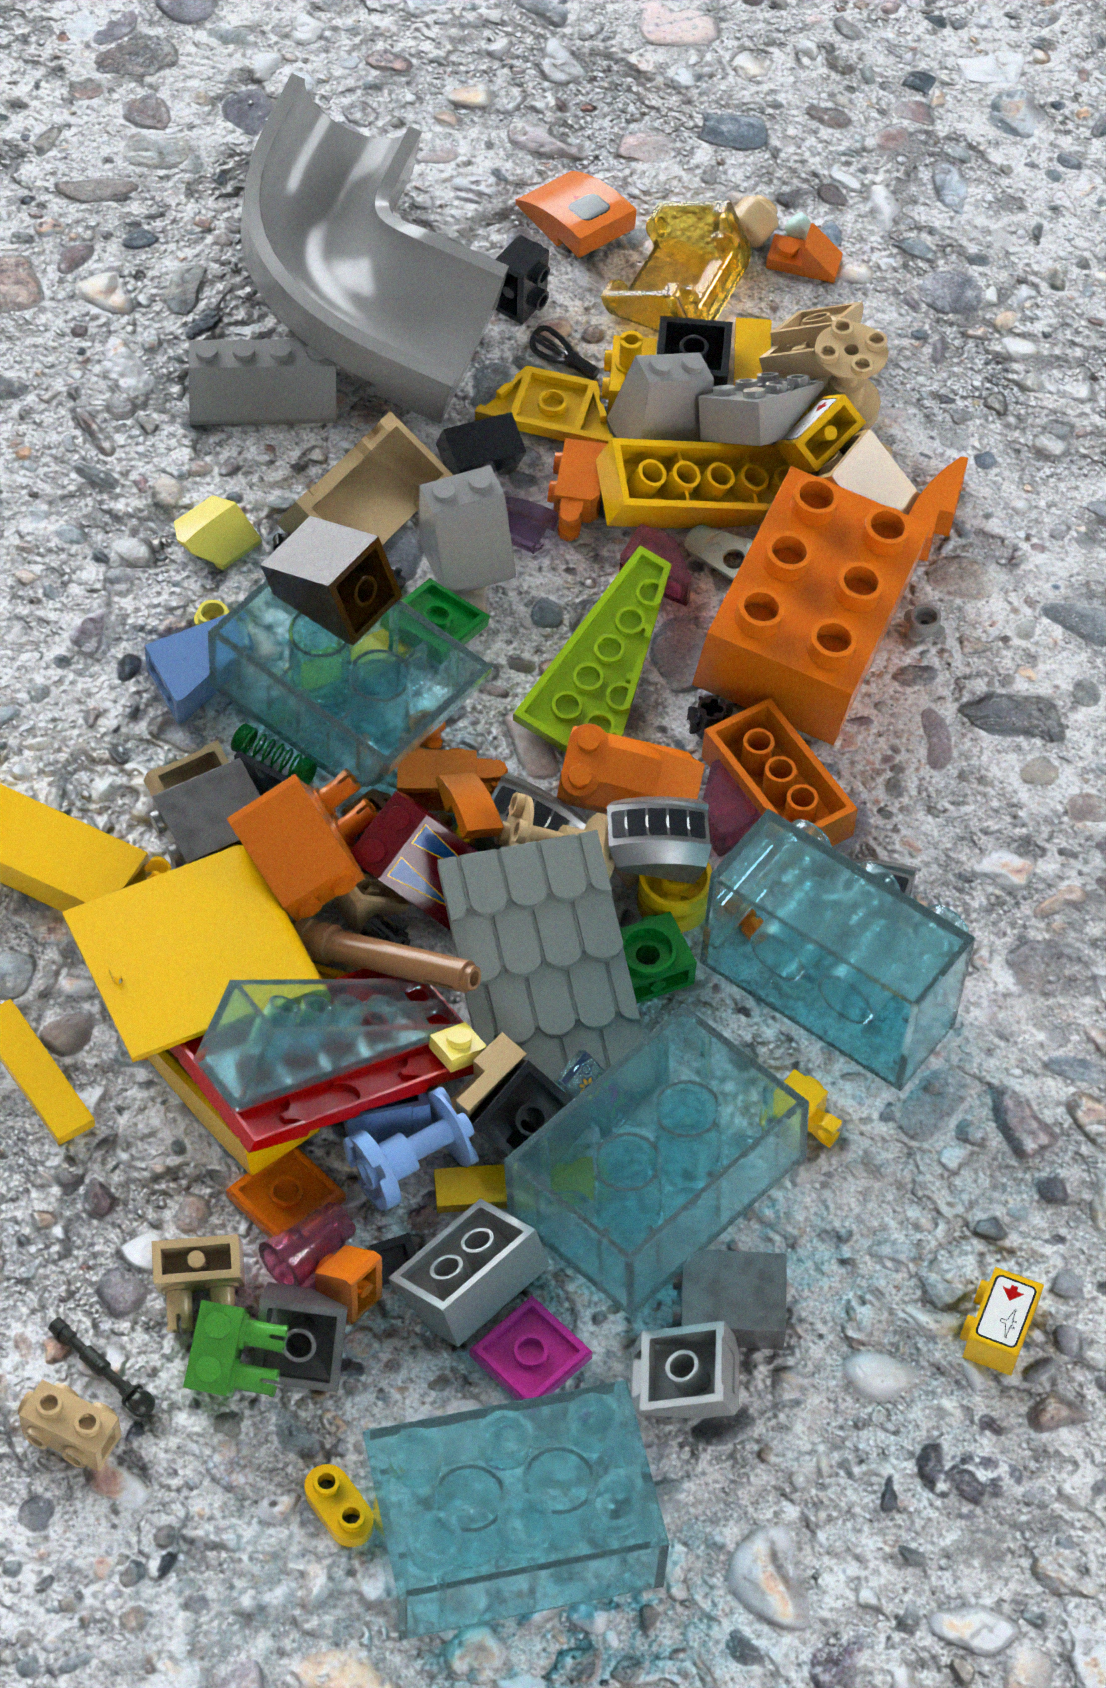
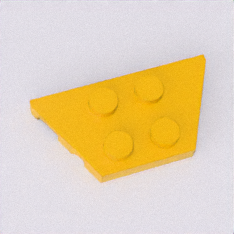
M525 366L515 375L511 382L501 386L496 391V397L486 406L480 404L475 409V421L512 412L519 431L565 441V438L608 444L611 438H613L607 426V415L605 407L601 403V393L597 381L532 366Z

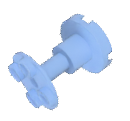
M438 1087L427 1094L433 1124L406 1138L399 1132L377 1144L366 1131L360 1129L343 1139V1148L350 1168L357 1166L362 1177L357 1182L365 1196L377 1210L387 1211L401 1203V1192L397 1181L418 1171V1160L444 1146L452 1157L466 1168L479 1161L477 1152L469 1140V1137L474 1135V1128L466 1114L463 1112L458 1115L452 1108L451 1099L443 1087Z

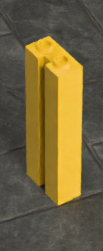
M0 784V883L63 912L142 882L151 874L144 869L149 862L148 852Z

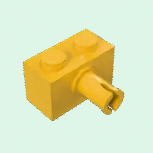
M626 331L621 336H613V349L605 350L604 372L611 373L610 377H603L601 399H608V414L635 356L656 355L657 338H643L637 331Z

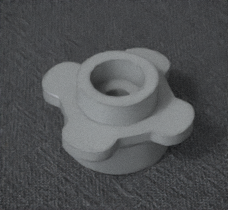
M919 604L904 613V621L909 624L910 628L908 636L912 640L920 641L930 637L939 639L944 636L945 627L940 624L941 612L935 606Z

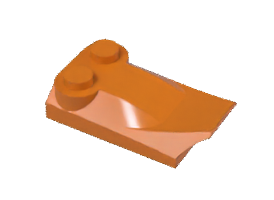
M595 724L573 726L561 771L557 798L569 806L607 813V805L612 801L626 798L668 796L698 799L705 764L695 759L687 751L606 733Z

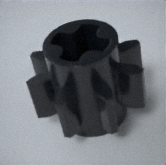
M719 695L699 696L698 706L688 707L689 733H696L703 740L704 729L732 716L733 704H726Z
M395 913L391 917L387 914H384V916L381 914L372 916L360 932L361 935L410 945L409 934L405 931L409 925Z

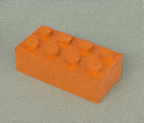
M771 698L704 729L701 757L787 869L853 836L858 808Z

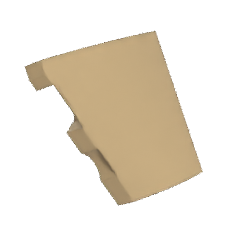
M503 1032L473 1060L474 1076L451 1098L452 1108L457 1115L463 1112L470 1118L525 1058L527 1053Z

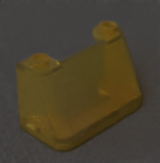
M731 200L658 202L646 222V232L654 248L629 288L621 279L610 280L600 295L603 305L609 314L659 332L660 316L716 320L746 271L751 258V247Z

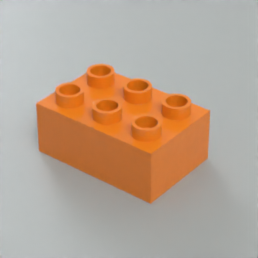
M790 466L707 632L692 685L719 695V697L745 708H750L771 698L796 730L834 746L911 581L931 525L904 514L896 508L885 506L835 485L827 479L816 477Z

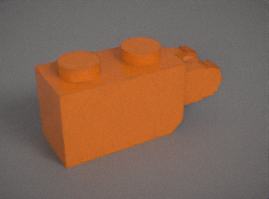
M565 438L563 452L555 453L553 474H557L558 477L557 481L550 480L547 502L554 503L553 518L559 519L558 536L567 542L578 538L582 522L591 523L599 517L602 494L596 458L605 448L606 443Z
M420 747L398 749L397 791L407 794L428 811H445L435 780L438 775L475 773L492 796L501 776L508 773L505 761L502 762L501 759L477 758V750H464L461 748L436 750Z

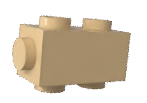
M42 1379L34 1392L28 1391L25 1394L18 1408L22 1433L25 1439L40 1449H46L48 1446L62 1453L63 1458L67 1462L78 1468L88 1466L99 1472L121 1438L119 1417H117L113 1409L101 1402L91 1404L79 1398L76 1391L62 1383L53 1385Z

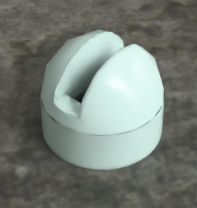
M802 212L797 213L786 222L785 235L806 240L811 221Z

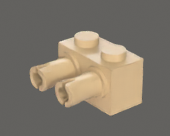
M238 1234L151 1241L153 1284L159 1294L166 1295V1331L168 1333H180V1318L181 1328L184 1333L195 1330V1325H193L192 1293L197 1290L209 1291L210 1302L236 1306L235 1290L239 1289V1287H245L243 1243Z

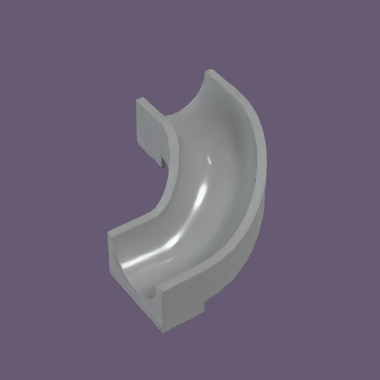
M291 73L259 136L247 171L240 224L241 244L247 269L257 290L269 308L306 344L342 368L375 384L374 395L441 424L498 305L509 266L393 215V211L413 173L422 131L409 126L403 135L386 139L370 137L352 131L327 116L310 98L305 87V78Z

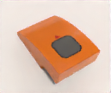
M570 171L516 199V205L557 247L564 243L578 258L635 229L637 209L612 187L583 172Z

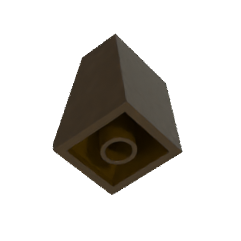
M309 516L260 564L273 595L352 646L403 596L379 536L313 516Z

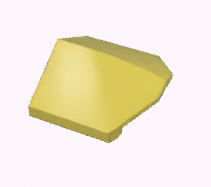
M212 495L174 521L177 541L191 554L214 563L221 570L226 569L262 543V538L237 503Z

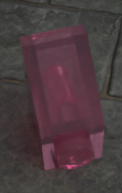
M640 524L620 555L619 572L639 545L672 564L663 597L687 606L690 602L692 577L675 538L659 529H653Z
M718 759L712 762L702 800L709 804L710 844L716 854L721 857L759 838L762 815L721 761Z

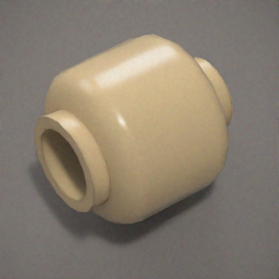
M762 195L742 198L726 220L730 231V239L741 248H745L747 245L759 248L764 245L778 227L779 219L776 206Z

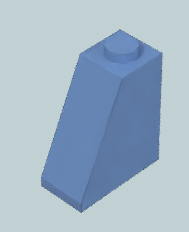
M230 613L144 645L147 670L177 724L186 722L247 664L246 648L250 647L249 637L242 625L237 626Z

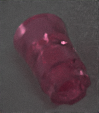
M328 1202L320 1209L316 1208L282 1233L260 1243L258 1247L260 1258L269 1274L277 1283L302 1287L326 1255L330 1253L335 1254L345 1246V1241L355 1235V1224L350 1219L348 1212L340 1204Z

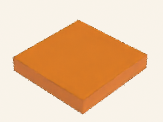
M295 1147L255 1175L251 1176L249 1173H246L226 1189L227 1197L282 1251L286 1250L346 1201V1193L298 1147Z

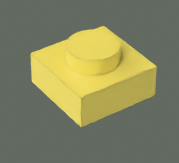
M466 1022L431 1034L429 1040V1048L450 1072L472 1065L473 1060L487 1047Z

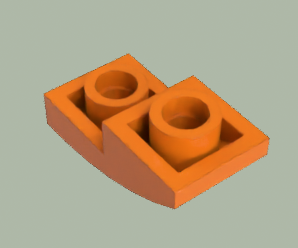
M475 773L447 774L436 777L435 780L446 813H454L462 839L500 835L504 826L499 812L487 788Z

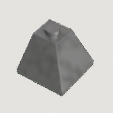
M268 1282L260 1297L258 1321L282 1326L288 1325L289 1330L287 1338L272 1336V1339L286 1342L283 1354L256 1347L254 1349L253 1365L280 1370L278 1382L264 1379L263 1383L338 1393L348 1307L309 1287Z

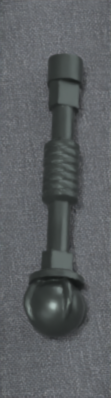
M61 1317L55 1318L50 1323L48 1330L56 1338L60 1339L67 1346H71L79 1353V1359L91 1368L99 1377L104 1376L119 1390L118 1393L123 1397L121 1403L131 1414L136 1417H146L152 1413L155 1407V1398L150 1392L143 1390V1386L140 1384L132 1385L129 1381H124L110 1368L111 1363L91 1345L86 1346L77 1337V1333Z

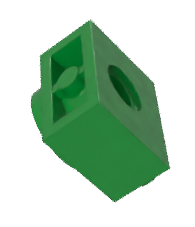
M671 911L658 916L649 915L635 924L620 928L637 1004L694 984L697 961ZM642 962H649L653 965H644Z

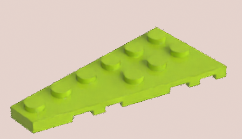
M639 545L515 710L513 721L565 753L573 726L595 724L606 733L623 736L672 564Z

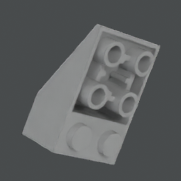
M764 372L757 374V379L735 380V386H714L712 393L698 396L700 441L763 446L782 440L822 391L824 382L809 381V375L804 374L787 376V379L779 378V373Z

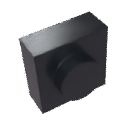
M410 1233L369 1245L367 1250L376 1251L382 1257V1289L392 1286L388 1277L416 1254Z

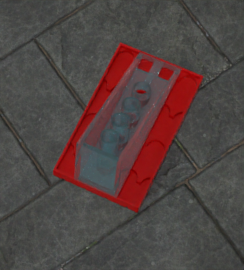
M360 969L334 979L230 980L205 1035L169 1048L174 1056L179 1058L180 1064L193 1081L199 1085V1089L215 1110L219 1111V1115L237 1138H240L241 1144L248 1153L306 1137L311 1130L355 1118L360 1115L361 1111L422 1094L427 1091L428 1087L474 1074L473 1064L450 1072L429 1048L431 1034L464 1022L434 986L366 969Z

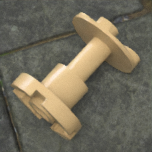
M838 318L832 322L831 327L823 330L816 340L814 351L817 361L832 376L815 380L824 382V388L807 409L809 411L823 396L845 394L866 421V424L862 427L863 431L871 428L879 415L881 404L879 392L867 378L878 374L887 363L889 354L887 336L883 332L867 325L851 322L846 318Z
M518 792L513 794L506 822L502 821L504 829L499 836L494 837L495 844L501 845L502 848L597 830L610 879L615 862L609 859L611 851L609 848L607 815L596 813L589 819L584 829L562 825L558 831L533 825L534 804L530 796Z

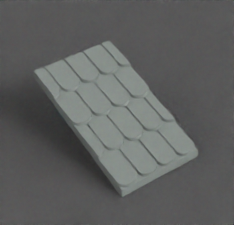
M593 830L582 832L578 835L572 834L540 840V842L534 841L502 847L498 850L492 849L460 855V857L454 856L438 859L437 868L456 957L473 961L481 970V981L477 989L464 993L471 1027L480 1039L488 1046L503 1032L527 1053L524 1058L525 1060H529L582 1108H586V1106L591 1107L593 1104H590L588 1098L585 1100L583 1095H579L580 1088L578 1084L582 1083L583 1077L588 1079L589 1076H592L593 1080H596L598 1073L602 1074L606 1081L613 1082L615 1089H618L623 1096L625 1093L622 1089L630 1098L654 1094L652 1069L640 1024V1015L625 957L623 939L611 894L612 889L598 831ZM586 1051L591 1057L585 1063L590 1065L594 1063L595 1066L592 1067L589 1075H584L580 1068L570 1080L567 1086L574 1092L573 1094L561 1080ZM585 1065L583 1067V1072L588 1073L590 1071V1067L588 1065Z

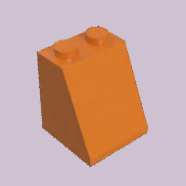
M296 774L226 818L283 909L297 922L302 918L315 915L324 904L336 896H342L351 892L356 884L365 878L323 803Z

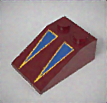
M395 791L350 852L356 862L374 877L451 931L437 868L438 859L454 856L460 857V855L480 851L468 841L462 839L459 834L410 796Z

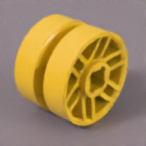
M709 862L695 884L639 875L637 908L641 917L644 918L649 915L658 916L671 911L681 933L690 931L700 925L708 914L713 873Z

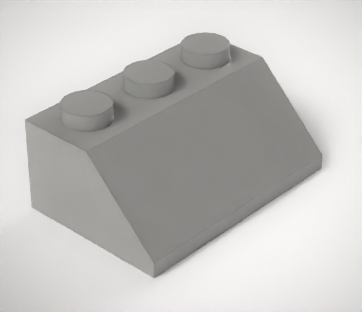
M480 1198L388 1277L390 1284L431 1331L459 1347L543 1273L550 1264L536 1229Z

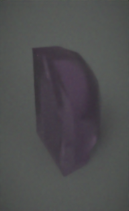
M505 496L512 544L535 554L544 546L540 541L546 530H555L559 520V512L529 500Z

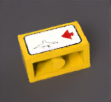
M845 394L823 396L790 429L786 436L774 445L790 466L805 472H817L866 424V421Z
M998 1267L994 1268L990 1281L981 1279L973 1301L974 1304L980 1306L976 1317L967 1316L959 1338L966 1341L962 1357L1012 1376L1044 1285Z

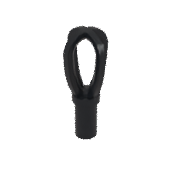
M543 325L532 332L529 345L535 355L555 364H564L568 368L572 367L590 380H594L597 377L600 368L573 350L568 340L551 326ZM544 331L550 333L552 336L559 340V342L565 347V349L553 340H551L550 338L540 333ZM536 343L562 358L551 356L539 350Z

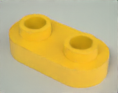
M323 1464L313 1468L305 1479V1497L332 1538L340 1545L346 1547H357L367 1542L374 1530L373 1512L349 1477L341 1468L332 1464ZM324 1480H330L335 1484L330 1489H322L319 1486ZM350 1514L359 1517V1520L353 1524L346 1523L343 1519Z

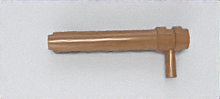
M302 918L298 922L296 920L291 921L312 961L324 964L337 962L461 993L477 989L481 981V970L471 960L344 931L337 924L320 923L311 918Z

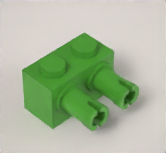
M201 1300L183 1388L233 1398L236 1389L274 1397L277 1386L263 1383V1380L267 1379L278 1382L280 1370L242 1363V1351L245 1346H251L283 1354L286 1342L272 1339V1336L287 1338L289 1326L251 1320L250 1311L245 1308Z

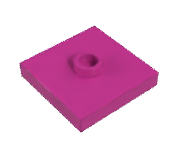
M532 1295L469 1349V1356L529 1413L592 1359L593 1354L582 1341Z

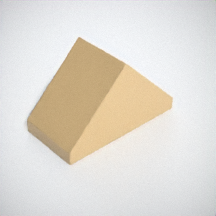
M364 874L365 878L358 882L351 892L342 896H336V908L357 934H360L363 926L372 916L376 914L384 916V914H387L391 917L394 913L399 915L410 906L404 897L371 874Z

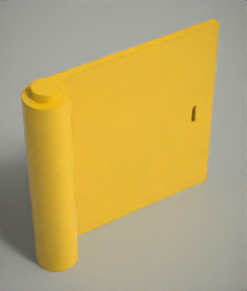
M232 845L213 855L62 912L70 933L133 1063L284 1003H288L294 1014L307 1015L319 1010L329 998V992L288 914L279 903L243 845Z

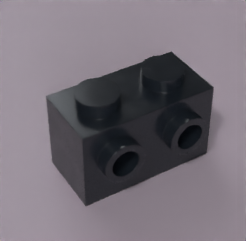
M519 234L495 259L509 266L495 310L523 325L536 310L540 311L543 309L548 301L549 292L547 291L550 267L548 266L549 250L538 242L531 241Z
M512 412L443 429L436 442L443 465L453 475L491 465L493 471L497 472L498 475L508 474L518 468L526 454V449Z

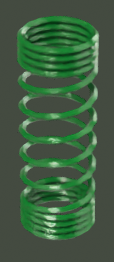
M247 723L242 724L232 737L231 750L234 752L239 750L246 754L258 736V729ZM262 734L254 746L253 755L250 757L255 759V756L264 747L267 734ZM264 737V740H263L261 746H260L259 749L256 751V749H257V747H258V744L260 743L261 739ZM275 738L271 739L265 746L260 760L261 763L264 764V761L272 753L276 744ZM273 742L272 747L270 748L269 752H268L267 755L265 756L268 747H269L270 744ZM284 743L278 745L275 749L270 765H268L269 767L273 768V765L280 759L285 748ZM281 748V751H280L279 755H278L277 758L274 760V758H275V756H276L278 750ZM293 748L285 752L277 770L278 772L282 773V770L290 762L293 756ZM291 751V753H290V755H289L287 761H286L285 764L283 765L285 758L287 757L288 753ZM299 753L292 760L286 776L291 777V775L296 774L302 782L309 785L317 772V762L309 757L302 758V753ZM299 757V760H298L296 766H295V767L293 768V770H292V767H293L295 761H296L297 758Z

